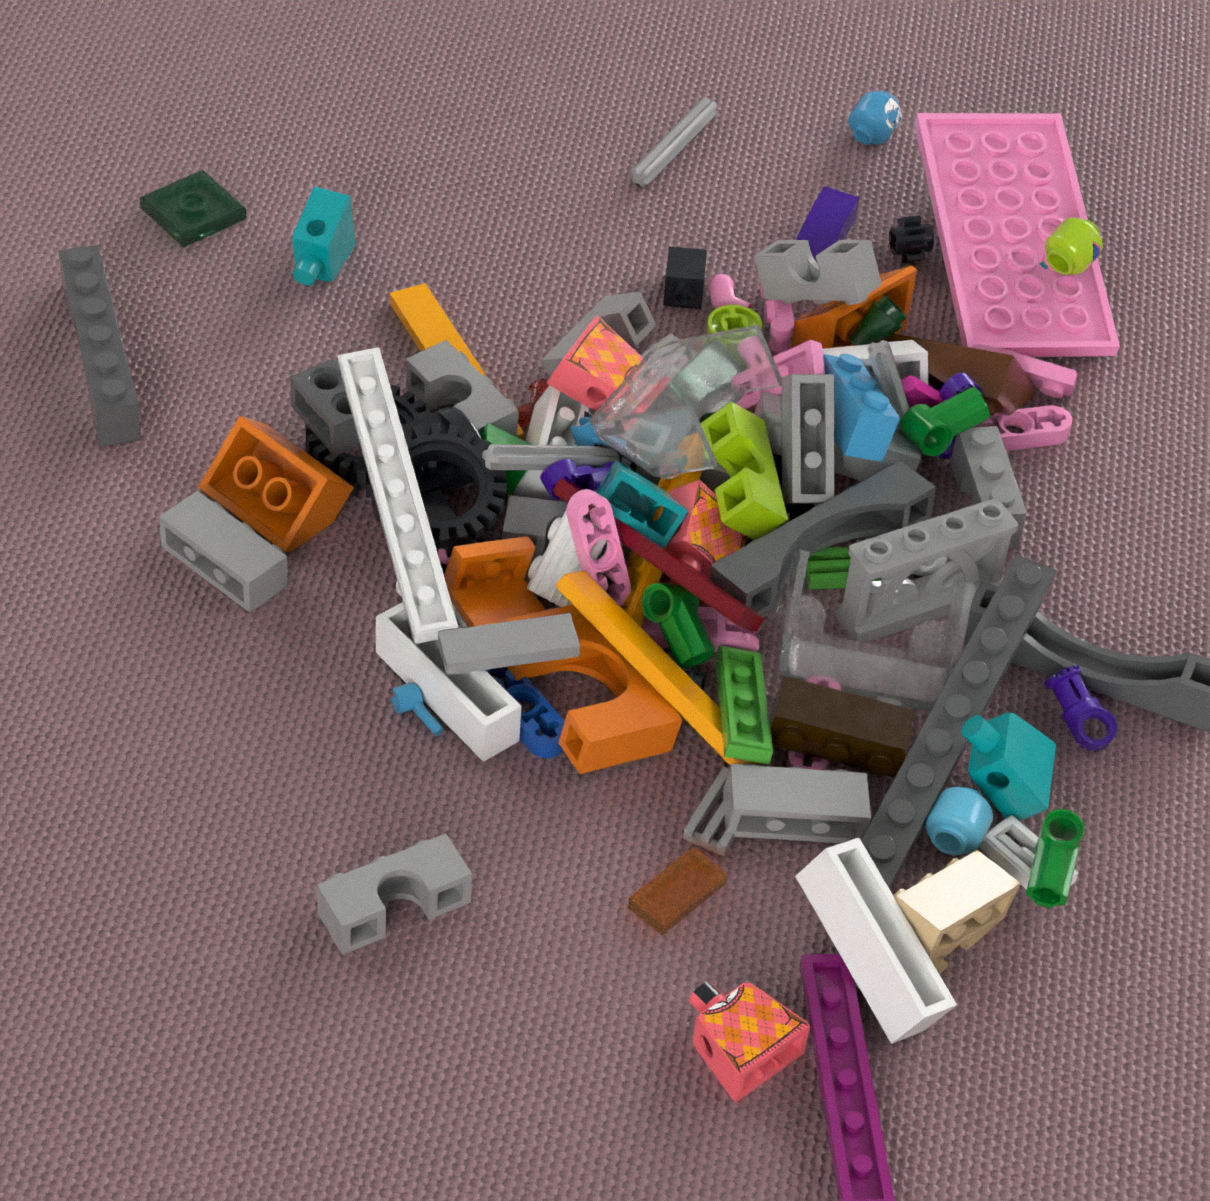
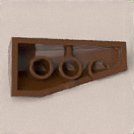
M892 334L884 339L887 342L914 340L928 352V382L940 389L953 375L958 373L969 375L982 388V397L989 408L990 416H994L995 413L1010 416L1031 399L1036 392V387L1013 355L900 334Z

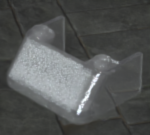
M759 325L674 340L652 349L590 418V423L599 439L652 476L671 479L681 473L714 469L718 463L699 419L705 413L717 412L731 401L737 404V401L740 400L745 392L780 387L781 376Z
M795 549L781 618L778 669L781 675L871 699L890 698L900 701L902 706L931 711L961 657L975 584L956 580L948 623L936 620H926L919 623L911 632L907 650L823 634L826 622L824 607L817 599L801 594L810 552Z

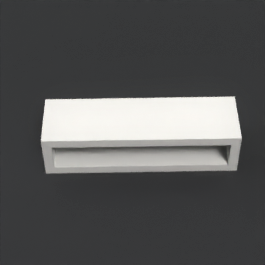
M403 602L376 616V653L406 684L415 683L419 686L423 701L483 762L519 742L521 705L486 670L446 675L438 640L414 644Z
M860 838L824 849L795 876L891 1044L925 1031L957 1005Z

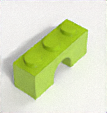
M731 401L700 423L707 456L721 464L731 477L715 489L721 521L724 525L754 540L763 537L787 521L788 517L765 421Z

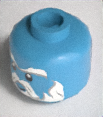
M871 91L862 95L848 118L849 127L855 139L866 145L871 143L882 145L887 142L902 118L899 103L893 95L885 91Z

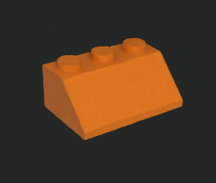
M911 265L880 274L882 285L868 294V299L864 302L847 305L844 301H831L809 314L802 315L794 321L791 348L809 340L822 343V349L854 346L848 337L854 332L874 299L879 301L884 295L895 302L907 316L901 323L903 328L894 334L905 330L917 269Z
M239 416L198 488L284 552L290 553L334 522L354 486L269 425Z

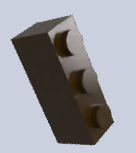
M783 675L770 718L772 746L895 778L908 752L915 710Z

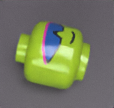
M1067 218L1061 222L1045 243L1048 264L1056 272L1063 275H1079L1086 271L1101 254L1103 248L1102 238L1097 226L1089 220L1080 218Z

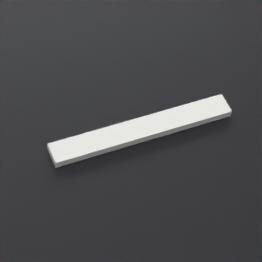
M377 347L337 355L338 365L414 644L438 640V631L458 629V624L380 349Z

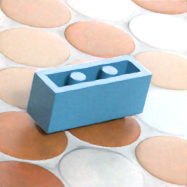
M824 354L825 374H834V440L844 455L883 462L900 417L889 403V399L876 384V380L866 370L862 360L850 354H840L839 357Z

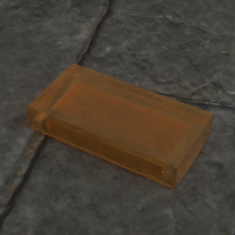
M693 846L629 898L628 908L663 936L727 883L728 873Z

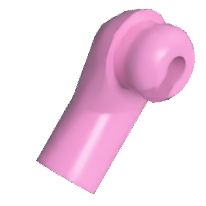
M720 273L711 278L708 291L712 306L715 309L726 305H740L752 309L751 303L735 297L733 290L734 281L731 277Z

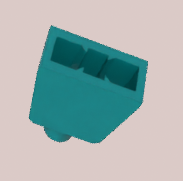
M314 186L292 238L295 269L292 275L298 283L310 286L314 284L316 279L327 282L334 281L356 244L350 195Z
M617 461L612 465L596 490V493L609 501L615 518L663 547H666L688 513L684 506L662 488ZM663 505L660 517L653 522L656 510Z
M1006 712L988 721L980 715L969 718L961 729V735L972 745L968 767L970 778L1005 818L1013 815L1020 821L1047 810L1056 744L1012 712Z

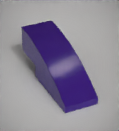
M826 186L823 187L796 240H808L811 254L816 262V255L838 240H844L856 221L859 197Z

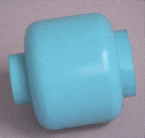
M959 786L947 788L939 794L928 814L925 823L927 834L934 846L945 854L953 856L970 854L980 847L992 823V808L987 800L972 788Z

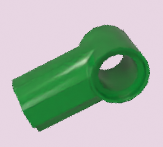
M972 387L932 408L926 404H918L911 407L903 415L901 429L927 456H937L948 449L954 436L990 418L989 408L980 391Z
M654 583L649 585L642 596L641 606L643 613L647 619L652 622H658L678 666L682 670L690 669L713 657L715 649L697 614L699 598L679 583Z
M1053 810L1043 820L1026 889V896L1030 897L1035 905L1052 909L1054 906H1065L1078 851L1084 835L1082 819L1070 810Z

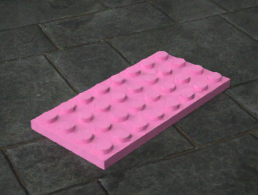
M917 113L914 124L962 346L972 347L973 344L983 343L984 346L990 345L1000 349L1003 348L1030 357L1116 356L1120 345L1098 258L1086 271L1079 275L1060 274L1048 264L1046 259V240L1061 222L1067 218L1088 220L1061 114ZM1040 262H1044L1048 268L1045 270L1040 265Z

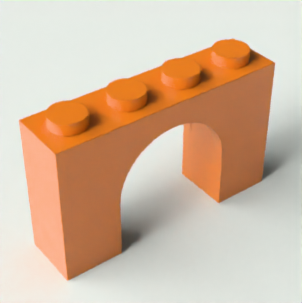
M573 604L504 619V622L570 613L580 643V657L508 666V670L511 671L516 681L521 680L523 677L531 678L558 671H573L599 680L616 697L607 702L567 712L558 743L579 774L672 751L682 723L680 714Z

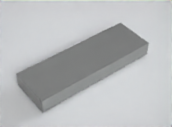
M570 613L438 631V644L446 675L580 657V643Z

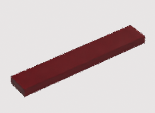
M562 478L559 479L553 489L554 494L567 504L575 493L584 490ZM592 504L588 506L589 512L584 515L590 520V510L595 508ZM614 517L620 542L734 624L751 632L758 631L765 618L667 548Z

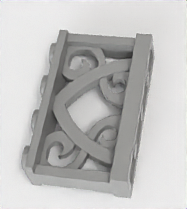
M993 498L851 544L848 552L851 560L843 603L837 605L836 619L854 644L858 646L968 609L981 581L996 586L1000 585L1011 536L1017 532V521L999 499ZM943 556L952 560L933 574L912 581L907 579L922 563ZM880 577L882 578L880 581H872Z

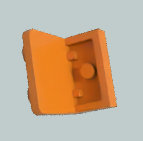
M528 536L454 546L444 578L451 602L469 627L501 623L507 618L545 610L533 591L527 589L528 584L524 580L536 549Z

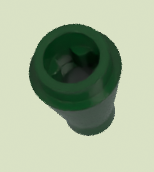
M884 295L879 301L874 299L848 339L854 346L871 344L872 342L879 343L903 328L901 323L907 316L895 302Z

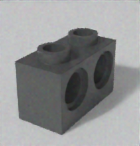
M331 359L290 376L291 407L330 452L336 456L359 446L358 434L338 363Z

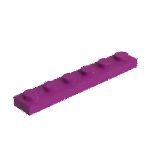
M839 953L801 955L799 968L839 1201H895L854 978Z

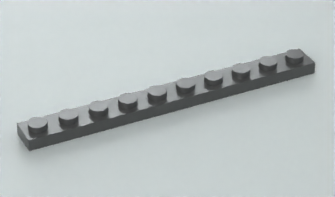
M1018 554L1015 555L866 830L861 842L890 890L921 834L929 812L939 794L944 790L969 743L961 735L963 725L969 718L975 715L983 716L1051 588L1057 570Z

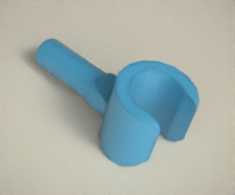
M582 417L579 419L580 426L570 427L577 446L603 444L620 450H625L627 447L626 440L598 432L592 417Z
M408 683L393 688L395 696L391 698V702L398 714L413 710L415 715L422 720L435 736H439L444 731V728L423 704L422 694L417 684Z

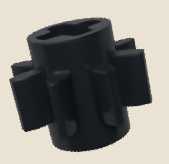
M920 215L897 219L898 226L891 227L889 230V246L892 254L902 255V263L925 260L924 252L932 251L934 246V234L929 223L921 224Z

